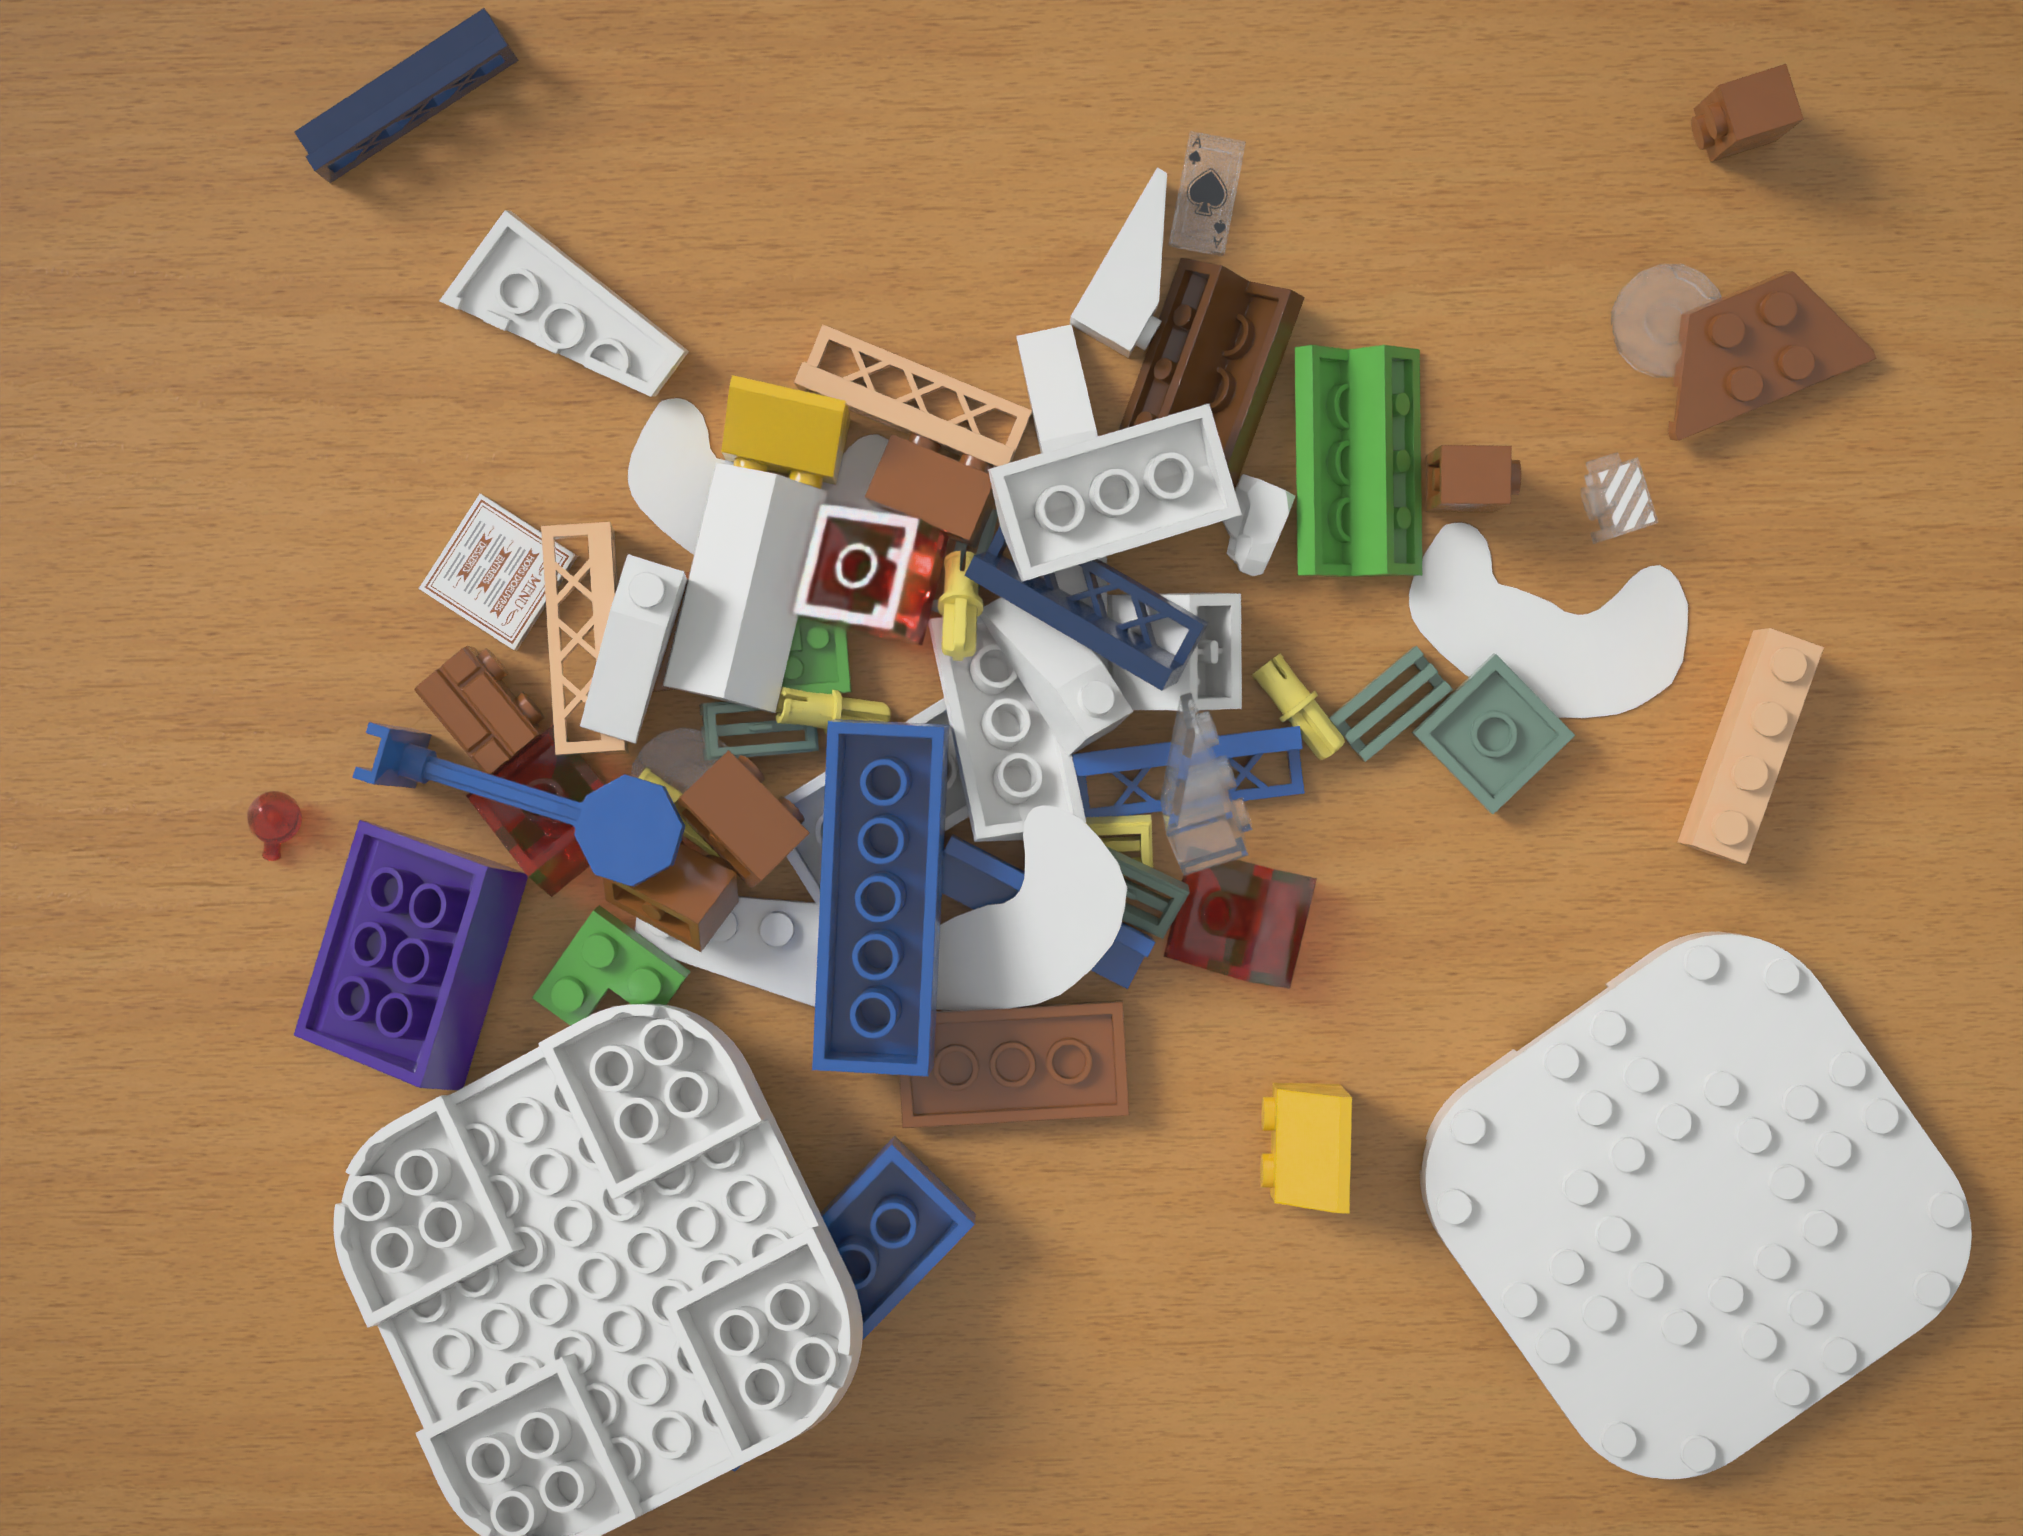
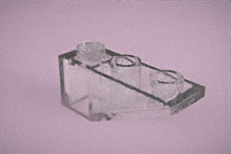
M1191 692L1181 695L1179 699L1160 797L1166 835L1183 876L1248 856L1244 832L1253 830L1251 818L1243 797L1233 800L1230 789L1236 788L1237 785L1227 755L1216 757L1212 747L1220 744L1211 713L1210 711L1199 713Z

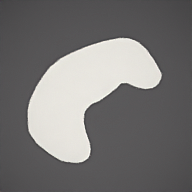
M679 398L667 399L657 405L638 438L630 458L628 484L631 495L640 509L664 533L694 555L716 463L733 466L734 462L716 458L710 449L709 434L704 417L692 403ZM878 434L867 435L858 439L843 454L836 485L822 483L821 489L827 491V497L807 581L843 579V583L853 580L851 559L846 541L837 526L830 520L823 518L825 507L900 529L898 542L904 528V519L872 506L865 498L889 441L888 439Z
M1461 522L1447 524L1442 527L1422 559L1423 575L1414 576L1409 592V607L1412 619L1420 632L1441 655L1469 677L1492 654H1497L1558 718H1590L1617 715L1637 708L1671 685L1683 662L1688 630V602L1677 578L1670 570L1660 565L1640 570L1630 578L1618 594L1600 609L1589 614L1576 615L1564 612L1552 602L1514 587L1498 584L1492 573L1491 554L1486 539L1478 529L1470 524Z
M1042 805L1033 808L1024 822L1025 874L1018 894L1005 903L983 906L956 916L940 925L936 1009H1010L1039 1004L1061 995L1097 964L1113 945L1123 919L1127 885L1117 860L1099 836L1080 817L1054 806Z

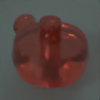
M269 791L261 794L251 803L247 812V822L251 833L257 839L264 842L262 857L265 860H279L281 858V843L293 838L299 831L302 823V813L297 801L280 791Z

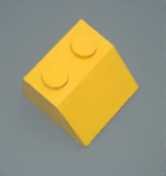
M732 375L721 452L727 461L734 462L733 466L763 472L771 470L789 474L790 479L819 489L822 488L823 482L836 485L851 422L847 403L845 400Z
M1273 1083L1272 1097H1263L1262 1131H1272L1271 1153L1261 1154L1260 1181L1261 1188H1270V1195L1274 1203L1332 1213L1350 1214L1352 1096L1341 1084Z

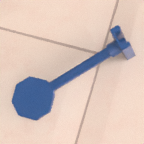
M373 722L368 723L366 733L381 738L373 768L355 767L352 778L374 785L416 788L418 782L426 784L429 780L571 824L575 827L574 835L594 875L635 887L672 867L675 863L685 824L665 786L624 774L586 795L583 802H578L438 758L435 751L428 749L432 734L413 728Z

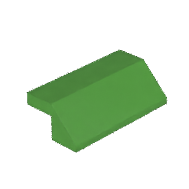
M1317 345L1295 347L1298 576H1422L1420 349L1390 345L1356 349Z

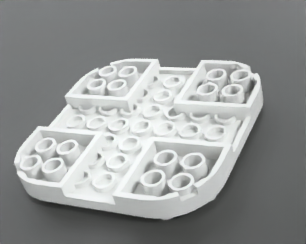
M1720 931L1690 934L1660 946L1606 983L1608 988L1518 1051L1511 1050L1463 1084L1446 1100L1431 1123L1425 1138L1427 1142L1423 1154L1422 1170H1420L1422 1198L1434 1229L1522 1352L1565 1416L1583 1439L1602 1457L1624 1470L1650 1478L1683 1479L1696 1477L1727 1465L1931 1322L1952 1299L1963 1279L1971 1250L1970 1212L1958 1179L1821 983L1800 960L1782 948L1758 938Z
M632 1004L616 1006L599 1011L539 1042L540 1047L450 1095H441L381 1128L359 1149L345 1172L350 1175L344 1189L342 1202L335 1204L334 1240L341 1269L367 1327L378 1326L423 1425L424 1429L416 1432V1436L446 1500L456 1514L481 1536H602L810 1430L826 1418L838 1405L849 1388L858 1367L863 1339V1321L857 1291L746 1059L735 1043L712 1022L686 1009L669 1005Z

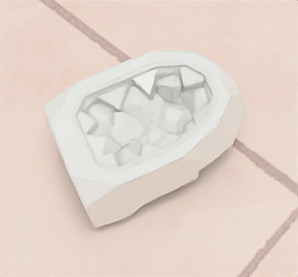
M1242 474L1235 489L1242 515L1224 520L1223 524L1230 536L1227 555L1237 564L1240 572L1253 577L1263 574L1289 515L1295 495L1260 479Z

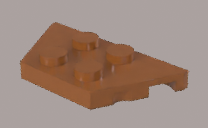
M1784 271L1682 313L1678 340L1681 345V356L1675 365L1673 383L1674 387H1678L1674 422L1669 421L1668 425L1670 440L1680 441L1876 359L1874 350L1794 271Z

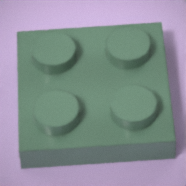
M1492 654L1412 732L1492 815L1575 736L1497 654Z

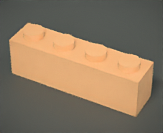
M1771 628L1753 630L1677 843L1731 862L1747 863L1824 647Z

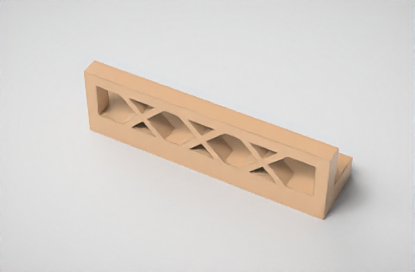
M822 325L807 363L802 362L794 381L796 387L801 391L845 400L848 410L908 435L910 432L919 434L939 443L944 450L962 456V454L971 455L989 463L993 467L1012 462L1032 414V410L826 325ZM829 342L852 350L860 371L842 378L820 369L819 367ZM860 354L879 361V363L866 368ZM889 367L896 368L905 373L912 393L897 399L890 398L875 391L869 376ZM913 376L932 384L918 390ZM864 378L867 388L854 382ZM942 388L957 394L964 414L946 421L929 414L921 397ZM965 397L984 406L970 411ZM916 400L919 409L906 403ZM998 410L1017 419L1008 441L1004 445L980 435L974 418L990 411ZM968 421L972 431L958 425Z
M611 522L541 526L555 754L557 756L604 753L605 755L629 754L628 741L602 733L601 740L568 742L566 719L582 701L586 704L592 679L580 691L564 677L563 662L578 645L591 654L597 662L609 612L618 587L614 528ZM588 537L589 560L573 577L556 562L555 539ZM557 572L568 581L559 593ZM589 572L592 593L580 583ZM574 588L592 602L593 616L577 634L560 620L559 605ZM593 628L595 649L583 640ZM561 629L572 638L563 650ZM564 686L576 695L567 707L565 706Z

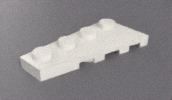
M505 210L440 299V302L472 314L483 319L486 323L536 343L535 345L565 356L590 370L650 397H654L659 393L689 352L509 210Z
M738 896L739 902L702 952L636 917L635 931L671 958L815 1007L819 908L815 902Z

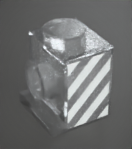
M1617 452L1585 463L1589 474L1584 476L1587 486L1581 488L1582 502L1591 521L1598 519L1601 529L1590 533L1593 544L1659 523L1638 457L1621 462Z

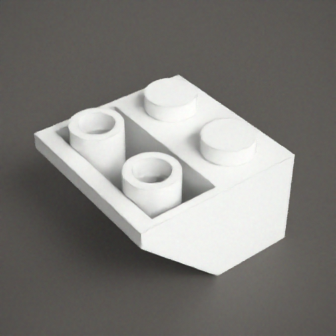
M1210 592L1160 594L1209 623L1178 682L1163 691L1108 660V672L1132 710L1196 711L1242 709L1241 594ZM1107 595L1108 617L1118 623L1138 619L1131 595ZM1145 604L1148 615L1159 613ZM1169 617L1150 622L1156 644L1176 655L1189 629ZM1140 625L1129 628L1143 637Z

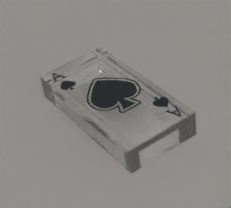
M1190 131L1168 246L1224 256L1246 144L1245 141Z

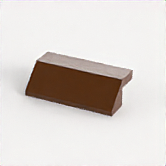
M1181 258L1159 320L1162 322L1148 347L1119 430L1210 404L1235 490L1305 297L1291 289L1248 281L1222 265Z

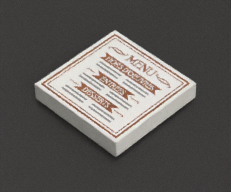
M479 494L419 589L511 649L517 651L546 607L542 534L483 494ZM555 542L556 562L568 572L578 556ZM557 572V581L559 586L564 577H562Z

